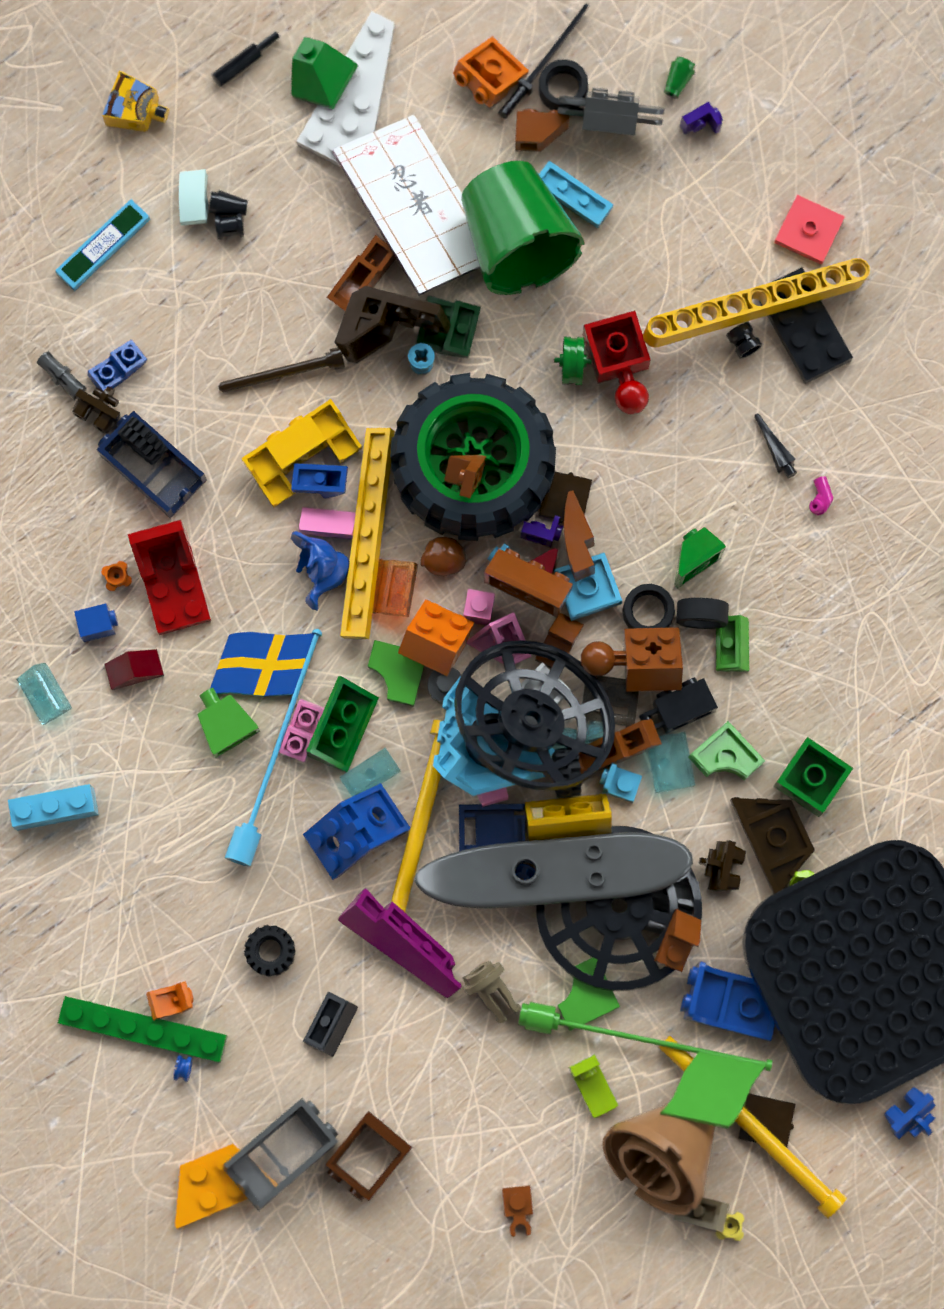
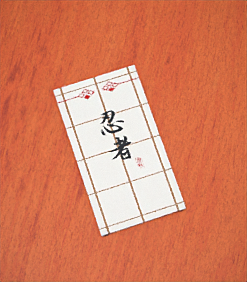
M414 115L333 149L332 153L418 296L480 268L461 202L462 193Z

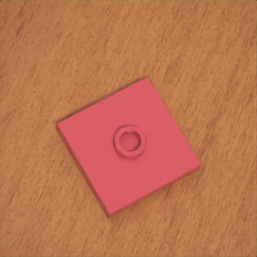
M797 195L774 243L822 265L845 216Z

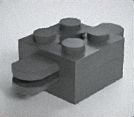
M594 87L592 92L587 91L586 98L559 97L560 103L585 106V108L558 107V113L583 116L582 129L635 135L637 123L663 125L662 118L638 115V113L663 115L665 109L657 106L640 105L639 97H634V92L619 91L618 95L608 94V89Z

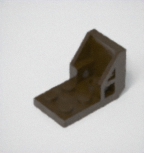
M364 286L352 293L337 333L335 344L347 361L357 364L392 341L398 322L407 328L421 327L426 332L438 335L439 332L448 334L451 324L441 305Z

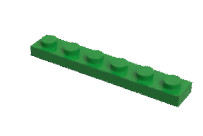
M64 996L58 1024L221 1063L228 1036L163 1019L153 1020L150 1016Z

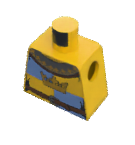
M119 71L102 117L106 126L146 132L152 119L163 123L167 121L169 108L158 104L159 96L155 88Z

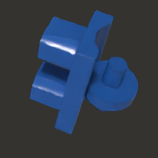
M913 1087L904 1096V1100L911 1106L905 1114L896 1105L892 1106L884 1114L893 1134L898 1139L902 1138L908 1131L914 1138L921 1132L928 1137L933 1133L928 1125L935 1120V1117L929 1113L936 1107L933 1102L934 1098L929 1093L924 1095L917 1088Z

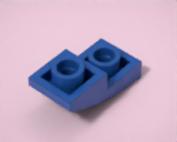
M131 339L110 352L109 358L88 370L87 376L102 391L108 386L114 389L147 362V358Z

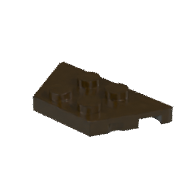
M731 798L730 802L773 894L784 889L795 872L799 871L801 866L815 851L792 800Z

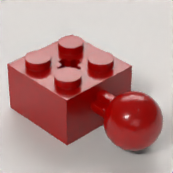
M635 310L585 324L582 335L589 357L592 359V367L597 383L617 378L619 387L615 392V403L619 410L630 415L642 412L648 404L649 394L642 383L634 380L633 374L648 370L651 359ZM616 344L617 348L621 349L614 350L612 349V345Z

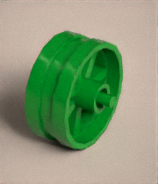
M564 336L563 354H560V358L554 357V363H559V367H562L563 385H569V383L582 385L583 368H586V364H592V359H588L587 354H584V337L571 338L570 336Z

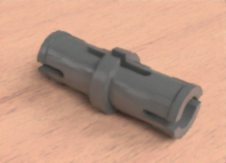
M49 351L39 357L37 364L52 377V381L56 385L63 387L74 400L77 399L75 394L79 388L86 391V387L71 374V369L68 366H63Z

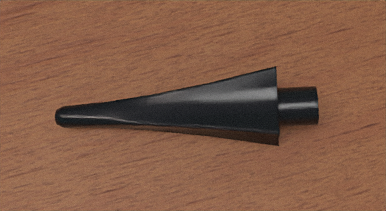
M755 414V419L767 442L778 474L784 471L787 478L795 476L797 472L793 467V462L796 459L770 430L761 415Z

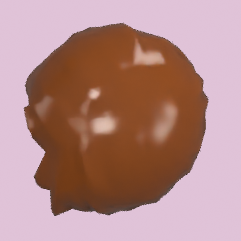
M437 537L426 545L420 565L424 566L433 575L445 577L457 574L464 569L466 554L462 545L457 540L450 537Z

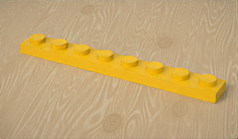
M366 428L340 636L344 639L370 638L391 466V440L395 434V431L391 428Z

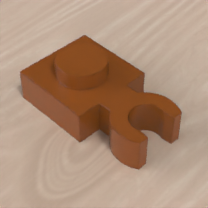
M530 1185L502 1188L505 1217L513 1216L514 1220L510 1225L511 1236H516L515 1227L519 1224L526 1227V1235H530L531 1226L525 1220V1215L533 1214Z

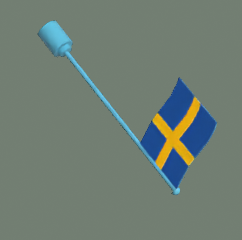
M314 629L310 634L278 635L241 632L228 636L210 688H214L217 694L233 693L262 697L293 695L248 824L242 823L241 827L235 826L225 855V859L231 862L251 867L261 838V834L257 833L258 828L253 825L318 637L322 636V632L319 629Z

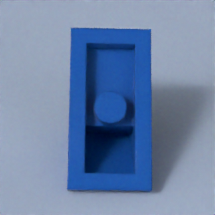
M294 463L291 490L298 493L321 494L325 499L345 494L348 467Z

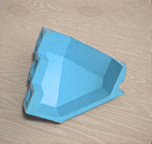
M459 677L443 700L442 708L446 710L445 720L441 721L439 725L437 742L441 745L439 754L434 756L433 767L444 779L472 796L515 785L502 779L488 768L475 763L469 756L466 743L459 731L455 717L454 701L456 688L460 680ZM465 687L463 692L461 709L465 725L470 726L476 720L478 696L467 687ZM485 702L484 715L499 713V711ZM490 735L497 746L505 752L508 747V740L504 735ZM477 736L480 748L490 755H496L486 744L483 737ZM553 747L548 749L550 755L555 751ZM522 750L519 761L543 765L537 752ZM517 767L512 772L513 775L530 781L546 777L542 772H530Z

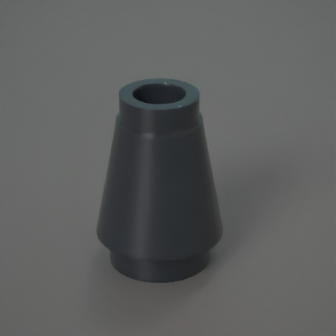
M218 190V192L211 191L209 212L215 213V216L237 215V213L246 215L248 200Z

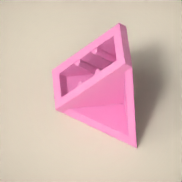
M513 612L489 623L468 639L466 644L482 652L500 643L525 641L517 617ZM512 654L515 664L531 657V654ZM502 656L493 658L503 664Z

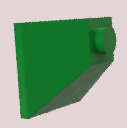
M304 37L292 58L291 95L297 99L334 109L355 73L358 64L327 43Z
M705 527L699 531L694 528L683 536L684 541L680 548L674 582L677 589L722 558L726 548L725 544Z

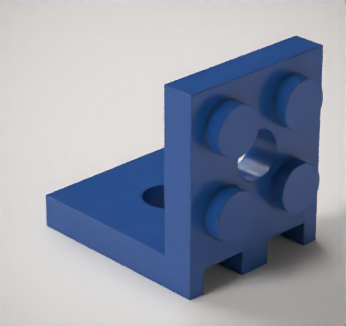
M380 783L340 802L308 829L303 836L332 880L344 874L370 851L408 832L410 826ZM373 813H375L378 816L379 821L375 819ZM334 837L339 842V848L334 843Z

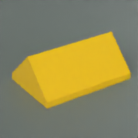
M606 793L524 802L529 841L611 834L612 814Z

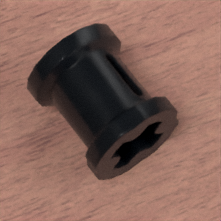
M237 213V216L220 218V216H215L218 240L222 239L223 236L231 235L244 237L241 213Z

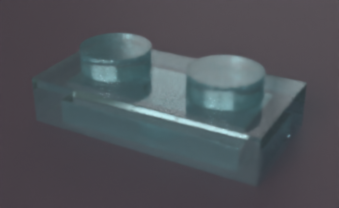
M385 747L339 778L353 797L380 783H384L401 771Z

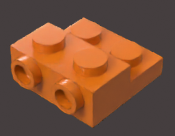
M493 36L459 59L453 71L457 84L461 87H468L473 92L476 102L479 104L485 103L489 108L505 98L509 90L518 84L521 78L525 79L529 73V70Z

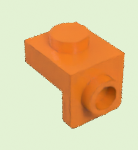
M186 981L146 993L153 1020L184 1013L193 1008V993L187 987Z

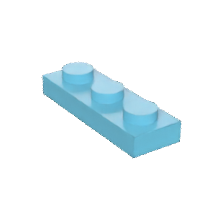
M548 161L539 173L558 202L596 228H599L613 209L612 203L551 161Z

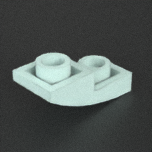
M205 169L180 172L179 214L181 226L207 223L209 202L206 197L208 175Z

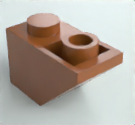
M524 109L523 111H517L515 151L542 152L569 128L570 115L560 114L558 110L538 112L535 109Z

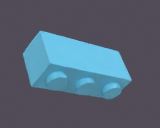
M90 784L8 800L12 827L17 831L99 815L95 789Z

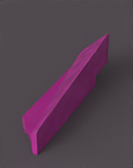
M364 888L339 916L338 921L445 998H449L461 989V983L454 978L452 968L455 966L453 956L393 901L383 908L375 897Z

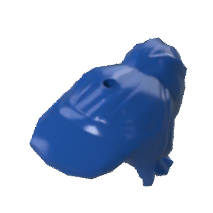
M293 531L290 539L296 546L302 549L296 572L300 573L306 566L309 578L314 583V587L307 595L305 602L312 610L318 611V598L321 594L337 588L346 580L349 559L341 552L335 551L327 541L308 537L298 531Z

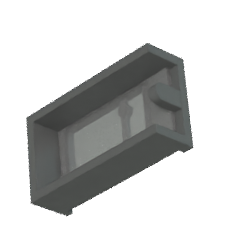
M301 1098L222 1167L258 1211L338 1143L336 1139L338 1133L329 1122L324 1124L317 1116L320 1112L310 1100L305 1102Z

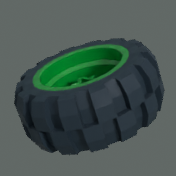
M470 373L451 375L450 381L440 385L433 382L420 391L418 399L412 405H406L396 422L397 429L391 440L390 459L394 484L397 485L401 500L410 513L419 516L424 521V526L441 535L446 532L457 535L458 540L478 541V537L493 535L494 538L514 531V526L520 522L528 521L541 507L543 498L550 491L556 460L553 429L546 413H541L535 405L536 400L522 387L514 389L506 384V379L486 374L485 378H470ZM467 421L468 432L463 435L457 423ZM500 428L506 435L494 443L492 437ZM477 432H482L487 435V438L482 442H478L473 438V435ZM452 439H457L461 442L460 447L450 448L447 446V443ZM432 447L445 451L447 456L431 455ZM470 449H472L475 455L486 456L481 482L478 486L482 485L487 493L479 494L477 486L471 498L460 496V485L454 484L451 489L444 485L447 482L444 480L445 474L440 471V468L448 464L450 456L469 455ZM496 450H501L506 453V457L502 460H497L492 456V453ZM505 466L514 467L512 474L498 468ZM494 475L500 479V482L496 485H489L485 479L488 476Z

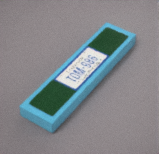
M130 199L55 270L56 274L74 291L77 290L150 220V217Z

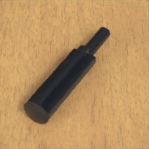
M273 32L259 44L255 45V43H252L211 74L212 78L221 87L262 56L261 51L279 39L280 35L278 32Z

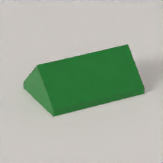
M338 676L306 750L308 757L341 771L348 772L379 697L346 678Z

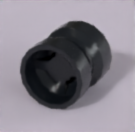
M749 322L736 326L726 335L730 343L736 346V353L740 359L753 354L762 347L759 338L753 335V328Z

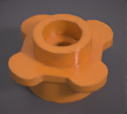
M119 561L117 564H111L102 568L101 573L105 576L107 581L106 588L109 591H115L121 586L128 587L131 585L132 578L128 576L126 570L128 566L124 561ZM119 574V578H114V575Z

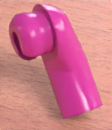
M826 476L814 480L818 494L810 502L809 509L815 515L824 514L833 502V494Z

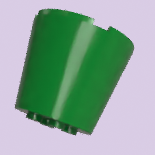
M510 161L491 167L476 176L463 190L461 195L462 206L485 285L492 293L514 295L522 293L521 288L533 284L536 288L541 287L565 273L582 255L580 248L582 245H585L581 233L529 162Z

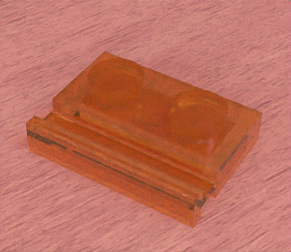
M379 559L373 605L374 614L382 613L384 615L409 617L418 569L417 563Z

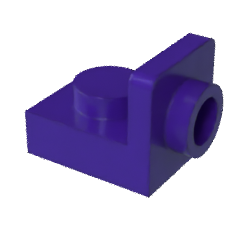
M708 101L683 115L680 128L684 134L690 131L695 133L703 129L707 125L706 122H708L716 134L721 130L723 118L720 111L716 107L713 108Z
M555 515L551 529H547L546 525L541 522L531 521V523L524 521L520 538L551 548L554 540L559 541L563 526L559 525L560 517Z

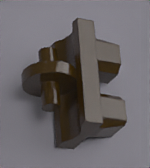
M108 386L102 391L96 387L92 394L99 398L97 399L79 388L75 394L77 402L72 410L73 414L79 419L86 421L93 410L99 414L93 423L94 427L107 434L121 419L120 412L108 406L110 404L113 407H117L119 400L113 397L114 389Z
M730 840L726 842L717 841L716 850L709 849L708 858H699L698 863L706 866L704 876L710 877L708 890L727 891L739 889L740 875L730 873L732 864L742 865L745 861L746 851L737 847L736 842Z

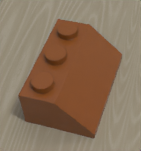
M507 548L505 551L497 550L484 572L485 584L556 618L559 617L573 587L567 576L555 572L553 575L545 571V567L542 564L533 560L528 563L520 559V554Z

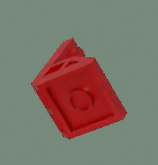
M177 520L127 534L141 578L145 584L158 634L162 635L211 621L191 544L182 521Z

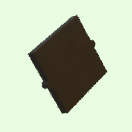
M555 471L550 491L546 493L542 500L539 516L554 519L556 515L560 517L559 523H562L564 521L567 495L572 490L585 515L592 479L574 476L572 472L565 474Z
M749 1093L745 1102V1108L787 1148L790 1131L794 1128L792 1121L796 1104ZM740 1127L738 1139L757 1143Z

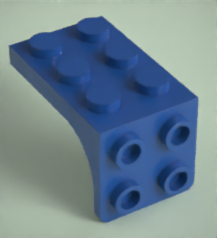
M701 961L696 967L690 968L687 984L691 985L690 993H686L683 996L680 1012H684L683 1019L766 1041L772 1040L775 1023L753 978L719 970Z

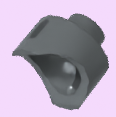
M452 668L448 676L435 670L431 673L428 679V691L434 701L443 704L444 697L461 676L460 672Z

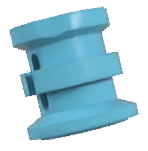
M424 343L412 346L408 353V359L413 372L416 374H427L432 370L435 355L431 346ZM417 357H419V358H421V359H423L424 357H426V362H424V361H422V360L419 361V362H417Z

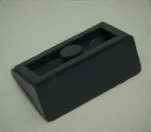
M327 992L303 1042L330 1056H334L358 1006L333 993Z

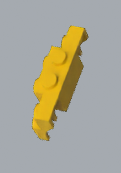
M330 399L306 416L302 417L300 415L294 418L289 423V427L282 432L277 430L270 434L266 439L267 442L241 459L274 508L296 493L291 490L292 485L285 476L294 469V463L303 464L327 447L330 448L338 461L342 463L360 451L362 445L351 431L339 409Z

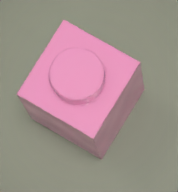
M468 589L463 616L475 622L474 624L487 626L491 623L495 593Z

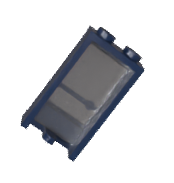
M133 411L130 415L126 414L118 421L117 428L111 435L106 434L99 441L97 451L100 457L106 460L171 519L207 481L206 476ZM132 416L155 433L168 448L166 453L154 465L149 464L138 453L134 452L117 433Z

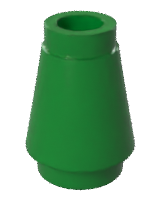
M677 56L675 61L671 62L664 93L678 98L695 74L694 68L696 65L686 58Z

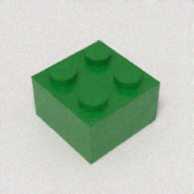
M807 737L773 787L817 817H820L853 770V767Z

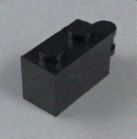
M696 677L682 683V690L673 692L672 690H665L656 695L657 699L652 704L654 709L641 714L639 718L640 720L652 719L651 716L657 714L660 722L654 724L656 730L664 728L667 734L716 712L718 707L705 679L697 681Z

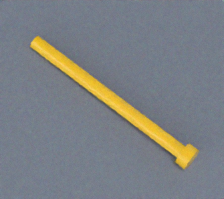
M434 719L430 734L435 737L391 902L393 901L404 912L408 904L441 774L433 767L434 756L438 755L441 744L437 742V737L442 720Z
M669 1036L665 1040L668 1042L677 1043L671 1036ZM659 1046L683 1072H685L694 1059L687 1051ZM743 1106L735 1122L820 1203L817 1209L827 1219L830 1218L847 1198L837 1188L831 1191Z

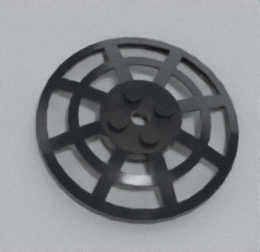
M508 641L482 651L469 663L460 677L454 701L455 717L459 731L475 757L502 779L533 790L552 791L566 789L590 778L602 766L609 755L615 734L614 712L609 697L599 680L587 673L582 667L581 662L567 652L535 641ZM512 654H533L554 661V664L548 675L535 670L516 669ZM502 656L505 672L493 677L486 683L484 688L471 678L472 674L481 665L493 658ZM564 667L573 672L592 693L594 700L580 704L573 693L563 683L558 681ZM519 679H532L542 682L543 685L540 691L522 689ZM508 681L512 693L504 702L490 693L496 686ZM465 687L478 696L476 704L477 725L466 726L463 719L461 704ZM553 689L565 698L570 708L560 709L559 705L550 697ZM485 702L499 711L498 723L485 724ZM600 710L603 722L601 748L585 743L587 733L585 714ZM525 716L535 718L537 725L529 724ZM576 718V740L562 734L565 720ZM503 734L512 744L509 753H505L498 747L490 735ZM472 737H483L489 748L505 761L502 768L494 764L482 753ZM556 743L571 749L564 758L556 762L553 761L548 751ZM522 750L537 752L543 765L519 761ZM579 753L596 758L584 773L572 780L566 781L559 769L570 764ZM515 767L530 772H548L554 783L522 779L513 775L512 772Z
M612 826L611 833L653 834L646 830L629 826ZM690 868L688 873L676 881V883L688 878L694 898V917L701 920L702 898L694 872ZM673 884L666 887L669 898V914L653 909L652 894L658 891L632 897L586 901L587 916L575 923L572 922L570 915V902L561 903V913L565 929L553 936L550 935L547 928L545 905H536L539 933L554 961L566 973L578 981L594 988L608 991L642 989L661 981L675 971L667 966L660 969L657 962L654 961L653 954L659 950L674 911L678 909L676 890ZM615 899H623L627 903L628 908L623 913H616L611 907L612 902ZM649 921L665 925L660 936L648 946L641 932L646 928ZM593 926L598 933L604 936L601 950L599 951L590 946L579 933ZM571 938L583 952L597 959L593 976L584 973L572 965L560 953L557 946ZM631 938L638 952L628 955L611 954L615 940ZM643 960L650 974L644 978L631 981L604 980L608 963L629 964Z

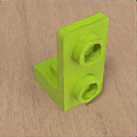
M595 1054L569 1067V1070L592 1116L597 1118L618 1107V1103L599 1067L600 1063Z

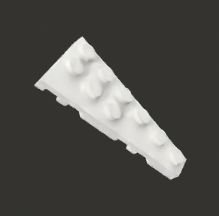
M371 11L346 55L358 64L355 73L334 109L317 105L297 140L298 146L344 169L333 149L375 132L395 28L393 21Z

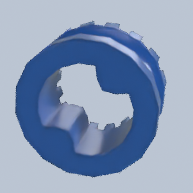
M178 1055L176 1060L178 1065H175L177 1069H174V1080L183 1078L184 1082L189 1081L192 1057L183 1059L181 1055Z

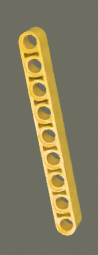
M854 258L659 314L649 320L644 330L643 338L649 346L654 348L854 291L859 289L869 276L870 266L864 259ZM850 271H856L860 277H854ZM826 278L833 279L836 285L828 283ZM801 285L808 286L811 292L803 290ZM776 292L784 293L787 299L778 297ZM752 299L759 300L762 306L753 304ZM727 306L734 307L738 313H731L728 311ZM702 314H709L713 320L708 321L704 319ZM677 321H684L688 327H680ZM652 328H659L663 335H656L653 333Z

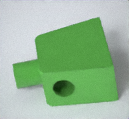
M210 688L199 696L206 709L197 715L215 758L260 732L257 724L231 695L220 700L214 688Z

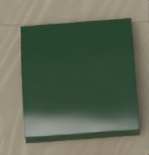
M428 295L426 301L441 305L451 327L448 334L439 332L438 335L430 334L419 327L415 344H427L431 346L434 353L468 358L481 307L458 300L450 302Z

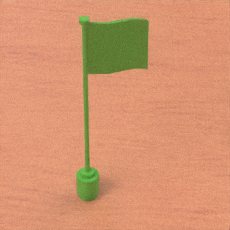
M530 1002V1004L522 1003L518 1025L525 1026L526 1030L551 1035L552 1029L557 1030L558 1025L698 1053L685 1070L674 1097L661 1111V1115L729 1128L740 1115L752 1085L764 1069L771 1071L773 1060L767 1059L764 1062L561 1020L560 1013H555L556 1007L535 1002Z

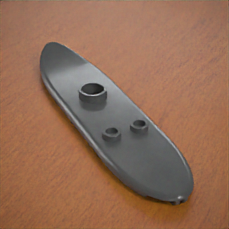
M611 833L480 846L440 857L418 870L415 875V883L427 896L445 904L465 908H511L638 896L666 888L676 883V881L688 873L693 864V858L689 849L682 843L665 836L649 833ZM521 863L533 864L536 872L531 879L521 880L516 876V868Z

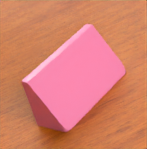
M302 507L299 532L304 535L352 539L356 512Z

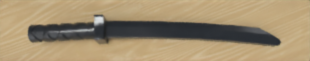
M585 3L527 80L523 78L519 80L517 90L498 112L502 118L506 119L526 94L530 96L533 87L531 83L559 49L590 5Z

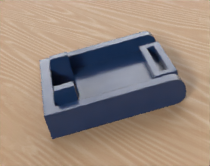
M459 804V851L486 845L525 841V815H514V811H524L525 804H491L483 807L481 804ZM464 820H475L476 845H465Z

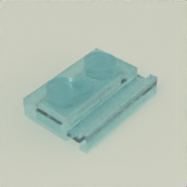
M681 732L659 736L662 745L648 751L655 793L694 787L695 781L691 760L688 758L690 754L686 733Z

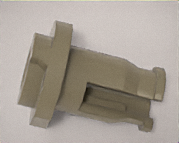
M487 961L462 978L465 982L464 990L468 995L477 992L487 1008L497 1017L496 1021L503 1023L507 1018L490 996L491 993L498 990L514 1013H517L521 1006L515 1003L512 993L500 978L504 971L501 963L492 964L491 961Z

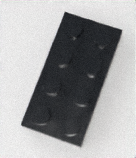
M801 267L777 280L802 274L805 271ZM801 285L803 290L811 292L808 286ZM776 292L778 297L787 299L784 293ZM821 300L767 316L805 384L852 361V354Z

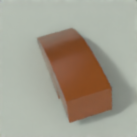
M375 235L362 254L356 256L327 298L346 311L352 293L364 286L373 288L395 261L397 255L393 248Z
M572 490L568 492L565 504L564 534L568 562L576 582L595 574V565L588 551L589 548L595 546L592 531Z
M641 720L625 729L616 731L610 753L596 772L611 767L612 763H621L662 745L653 720ZM603 737L589 743V745L601 748ZM582 753L578 754L581 774L593 764L596 759L595 757Z

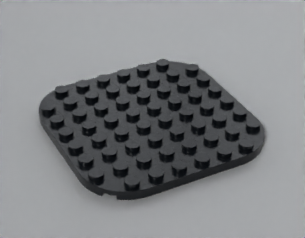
M902 840L876 843L772 894L753 910L743 933V954L746 965L799 1074L814 1092L823 1098L837 1103H863L875 1099L944 1063V868L932 853L923 847Z

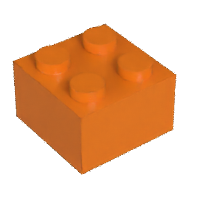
M425 599L406 629L398 653L448 676L466 646L475 622Z

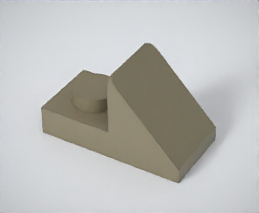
M703 1197L695 1210L691 1209L687 1215H674V1219L723 1232L729 1204Z

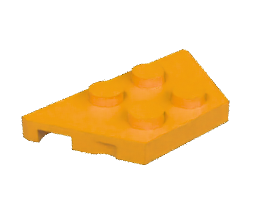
M230 1144L180 1165L175 1218L176 1229L248 1199L222 1168L228 1160L240 1151L235 1144ZM257 1165L274 1187L278 1186L277 1182Z

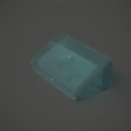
M46 663L33 665L17 678L19 685L42 725L49 723L72 708Z

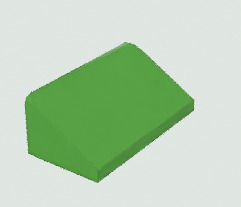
M742 615L728 616L727 626L716 629V671H749V619Z

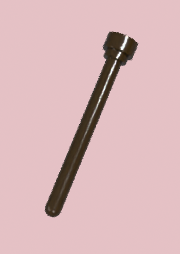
M336 347L330 349V352L325 353L326 356L223 381L219 384L218 388L221 392H227L327 366L329 369L334 368L337 370L345 368L341 351Z

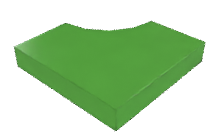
M374 640L368 668L378 672L385 680L388 688L387 700L414 707L424 665L399 654L400 646Z
M729 721L688 756L706 777L715 772L726 771L736 774L743 780L747 779L765 762L761 755Z
M591 958L575 967L593 976L597 959ZM574 977L570 994L567 999L558 1005L564 1020L580 1024L588 1023L620 1007L613 991L594 988L578 981ZM568 1027L569 1031L575 1029L572 1027Z

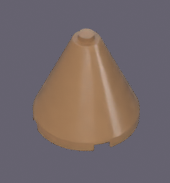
M668 1104L613 1125L604 1136L602 1147L609 1166L621 1182L627 1177L638 1187L634 1194L661 1211L674 1215H687L691 1209L695 1210L704 1195L715 1126L661 1115V1111Z

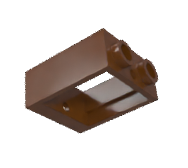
M368 1111L325 1164L330 1168L327 1174L339 1184L342 1180L351 1186L349 1192L361 1202L364 1198L370 1201L413 1147ZM367 1125L399 1151L398 1155L369 1190L337 1164Z

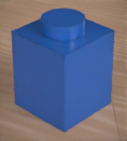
M106 603L74 611L80 638L84 642L116 635L114 626H118L115 610L110 611Z

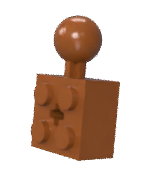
M679 627L624 629L623 651H614L607 643L595 641L589 643L583 649L581 665L587 673L593 676L606 675L614 666H625L626 691L682 690L683 663Z

